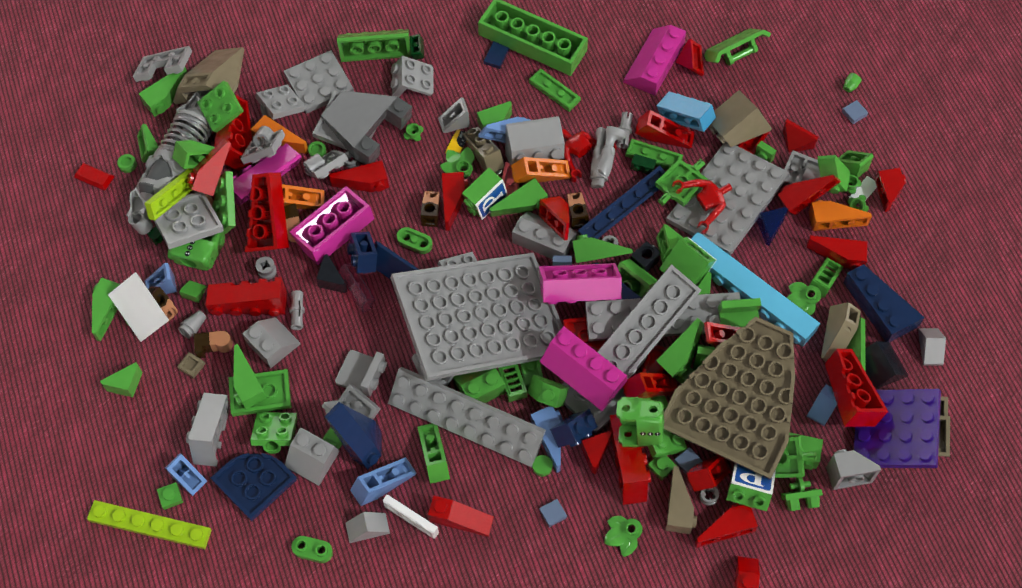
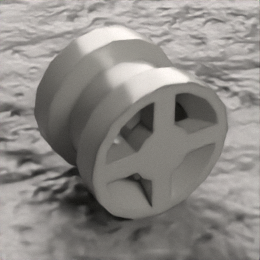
M264 256L257 260L255 267L261 279L270 280L275 277L277 269L272 258Z

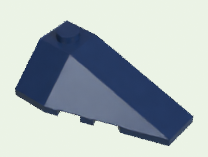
M338 402L324 417L350 457L369 470L382 456V431L375 420Z

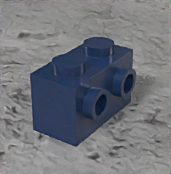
M370 232L351 233L350 243L347 244V253L351 255V265L355 266L357 273L376 272L377 251Z
M590 409L570 415L551 428L550 431L558 448L566 445L573 447L580 444L581 439L591 436L592 431L598 426Z

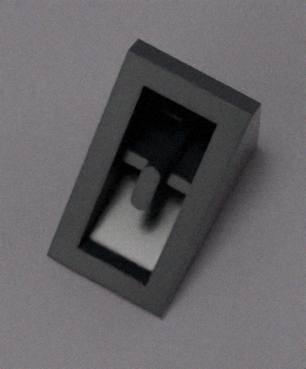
M326 254L316 278L318 287L341 293L348 292L345 281L328 254Z

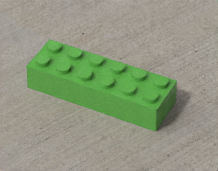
M493 0L478 22L480 36L502 44L513 51L569 76L573 74L587 52V37L502 0Z

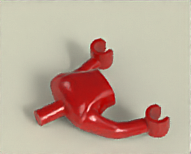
M563 129V137L567 140L565 142L564 160H568L571 181L575 183V176L582 178L581 170L575 169L570 154L576 155L578 158L584 156L590 151L592 146H596L597 140L585 131H580L572 136L566 129Z
M693 179L685 182L675 180L672 187L675 185L681 187L676 190L677 194L681 193L683 189L690 187L703 188L696 194L699 204L704 211L714 209L705 221H700L697 226L698 228L704 225L706 229L701 234H706L709 225L726 207L723 194L732 190L731 185L728 183L718 188L710 180Z

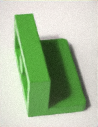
M761 299L721 301L718 306L720 324L736 327L746 326L754 317L759 318L758 310L762 306Z

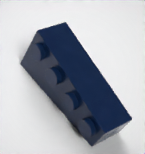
M864 264L847 273L843 282L885 342L890 343L920 326L925 317Z

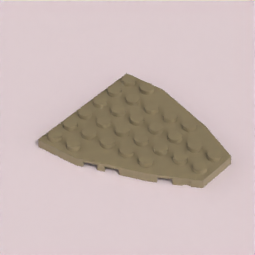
M754 317L746 326L737 330L728 340H724L702 364L689 375V378L675 389L664 412V430L771 480L789 441L795 385L793 333L763 319Z

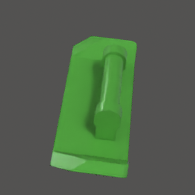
M749 28L707 49L704 54L705 61L719 63L722 54H724L725 61L730 66L735 61L751 53L758 52L754 38L758 36L770 37L771 33L766 30ZM748 42V48L731 55L730 50Z

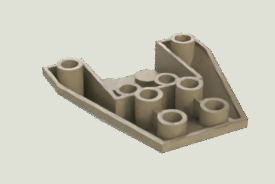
M244 48L213 51L184 75L177 87L173 102L175 104H186L195 92L211 91L222 81L228 82L233 93H235L239 84Z

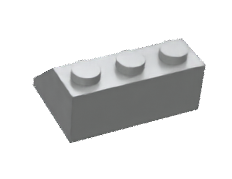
M559 116L506 124L505 155L510 165L523 157L564 159L565 142Z
M528 211L516 223L512 231V243L553 259L554 255H568L573 246L572 241L576 240L578 233L576 230L569 228L568 240L564 241L539 215Z

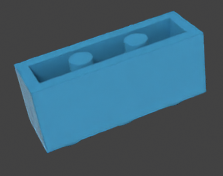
M670 91L656 105L659 114L665 118L702 132L716 118L712 104Z

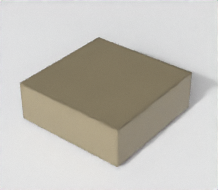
M188 352L177 368L194 379L204 367L205 362Z

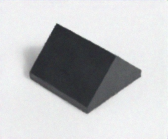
M876 341L865 348V372L875 389L908 377V373L889 342Z

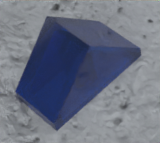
M783 207L760 213L757 223L766 245L770 246L786 218L788 208Z

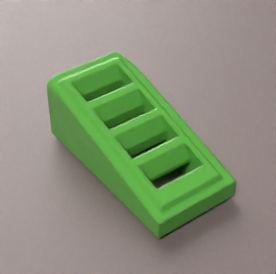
M142 124L137 140L142 162L146 163L148 157L153 155L156 149H158V144L148 126Z
M827 257L812 279L810 285L817 286L820 289L822 298L827 295L842 271L843 266Z
M518 364L499 367V374L505 383L508 402L527 398L528 392ZM510 368H514V371L504 373L503 371ZM516 374L517 376L510 379H506V377ZM514 381H518V382H519V383H516V384H513V385H508V383H511V382H514ZM517 387H520V388H521V389L516 390V391H512V392L510 391V389H514V388H517Z

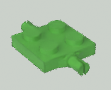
M681 159L676 161L655 182V186L664 192V195L658 199L659 204L664 205L669 199H672L684 207L702 187L686 188L677 194L676 190L681 187L679 185L672 187V184L675 180L682 182L693 179L708 180L699 172L705 165V162L699 159L694 165H690Z
M789 435L788 445L775 470V478L804 477L805 460H817L816 452H804L801 435Z

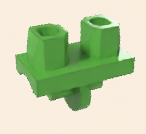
M796 477V483L789 484L791 490L797 489V491L781 493V499L785 500L788 511L801 510L800 498H806L807 508L820 507L819 496L823 495L822 489L805 490L806 487H811V482L803 481L802 477Z

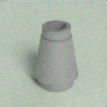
M198 310L180 323L179 332L188 339L194 337V334L198 332L206 319V315Z

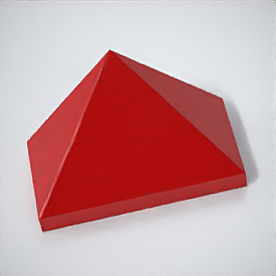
M689 39L678 56L676 63L703 76L702 46Z
M788 119L785 121L783 135L789 153L815 148L819 136Z

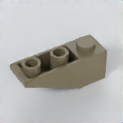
M479 127L471 128L467 132L462 133L477 161L485 171L490 168L497 172L504 168L500 149L491 140L478 137V134L482 131Z
M847 302L830 306L821 359L827 361L836 349H846L858 329L861 310L851 303Z

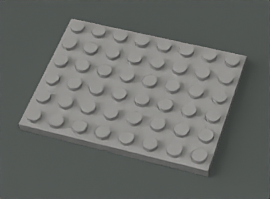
M534 252L394 273L390 277L426 381L541 360L550 342L563 327L555 305L543 303L539 265Z

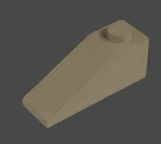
M674 466L671 476L665 531L690 534L692 528H696L697 516H694V507L679 468Z

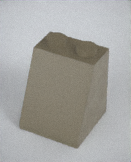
M740 90L714 111L716 118L708 127L714 135L717 133L716 137L722 144L726 142L730 147L772 130L759 109Z

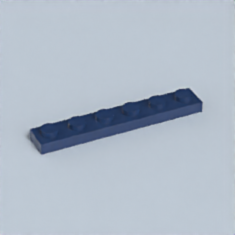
M661 166L657 167L577 231L579 236L587 234L588 238H600L660 190L655 186V182L665 173Z

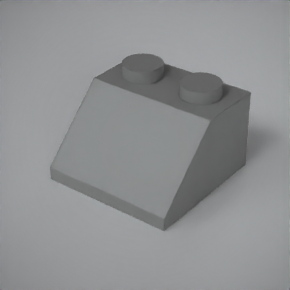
M276 317L257 321L242 333L246 343L270 369L300 345V342Z
M300 427L290 444L285 466L319 486L340 451L332 444Z
M846 449L836 451L826 466L832 490L870 484L881 471L878 464L854 450L847 451Z

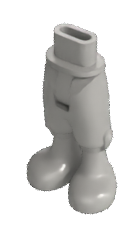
M607 126L606 129L603 127L596 129L597 144L593 150L590 175L592 188H603L604 183L608 181L615 155V148L613 146L616 140L621 141L626 138L627 132L613 126Z

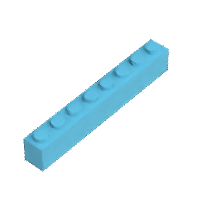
M697 232L691 238V240L717 260L709 271L712 273L711 278L714 282L726 288L729 293L739 292L740 300L760 298L762 306L758 310L759 316L763 320H768L770 323L792 332L795 344L803 347L817 332L820 325L817 320L701 233Z

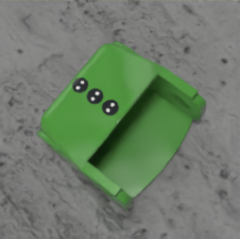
M220 232L168 249V259L173 260L174 263L208 271L213 267L223 248L225 234Z
M621 397L617 401L616 416L622 424L619 427L618 437L622 447H643L663 443V404L659 401L638 397ZM629 432L632 435L630 437H626L624 434Z

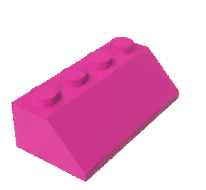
M672 25L654 28L624 78L623 83L655 96L685 43L686 31Z
M286 143L278 147L277 153L274 156L261 158L258 164L253 167L249 165L242 171V175L239 177L233 176L234 201L240 206L250 199L253 174L281 172L282 177L299 164L302 156Z
M346 186L293 228L290 234L305 254L319 265L326 254L330 256L350 239L351 233L362 230L374 220L370 205Z
M616 263L539 266L543 303H576L577 301L590 302L621 299L622 277Z
M564 326L552 339L540 360L541 364L601 411L606 408L627 382L626 374Z

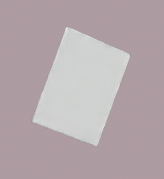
M136 272L108 294L140 342L169 321Z

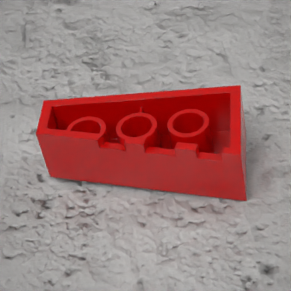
M235 95L244 112L216 133L214 147L223 139L229 140L231 145L224 164L240 171L252 164L251 162L243 164L240 159L252 140V133L250 130L248 101Z
M281 172L253 174L250 193L252 203L251 210L248 213L250 222L246 233L248 242L245 246V252L289 248Z
M276 277L275 281L267 282V279H259L258 283L241 281L238 285L232 282L210 284L207 289L205 306L209 314L216 316L222 314L240 316L241 314H250L252 316H259L261 314H269L271 316L286 315L288 294L282 277Z
M836 349L826 361L825 367L844 427H875L888 413V410L853 349Z
M616 414L609 415V429L612 432L611 441L613 451H616L615 464L616 469H618L619 487L622 488V504L647 502L648 483L651 482L650 470H646L645 467L647 465V456L641 450L644 446L622 447L618 439L619 427L622 425L620 419L617 418ZM627 432L624 435L630 437L632 434Z

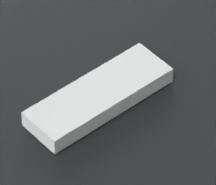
M386 495L383 499L385 508L431 538L435 539L439 534L437 526L394 498Z

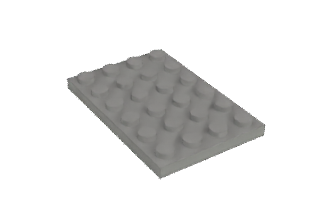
M725 142L701 174L712 181L718 188L729 183L732 190L723 194L726 207L709 225L708 232L702 235L731 256L785 183V180L788 179L790 172L736 145L730 147ZM695 195L684 207L677 203L667 216L666 222L694 236L697 232L701 233L706 229L704 225L698 228L697 226L700 221H705L714 209L704 211Z

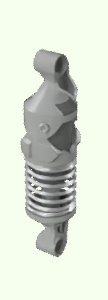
M209 90L195 92L186 104L176 109L177 113L173 123L167 129V134L161 140V145L158 146L153 155L148 157L145 164V173L142 174L136 188L130 192V209L126 216L130 225L141 235L147 234L153 227L151 220L148 218L144 203L187 170L183 169L172 158L175 142L186 140L199 142L197 139H201L200 143L205 144L213 133L197 103L210 92Z

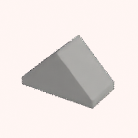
M461 97L438 118L443 133L470 127L469 112L464 98Z
M919 328L918 335L923 366L943 365L946 337L938 328Z
M362 512L346 522L349 543L390 534L386 513Z

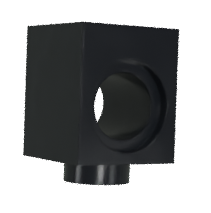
M647 241L631 255V260L646 272L653 268L660 259L659 249ZM642 256H649L650 258L645 259Z

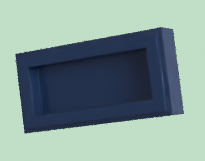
M493 41L484 59V64L500 69L510 49Z

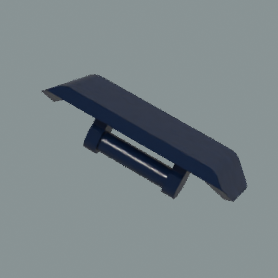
M376 241L374 243L377 251L376 270L390 280L391 275L394 273L420 270L380 242Z

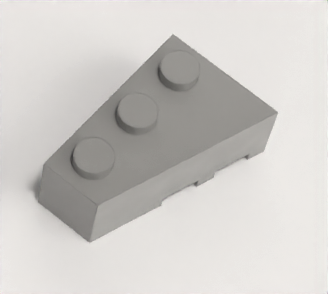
M203 393L202 399L197 403V414L193 416L191 431H188L186 435V443H189L192 461L195 465L217 467L216 450L217 448L221 449L222 442H219L221 432L225 431L230 408L227 395Z

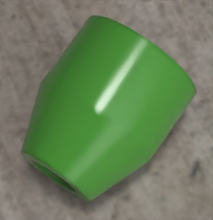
M850 73L844 81L843 89L848 93L857 89L862 79L857 74Z

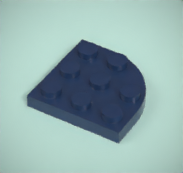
M247 453L235 457L211 477V480L251 521L298 480L280 460L265 453Z

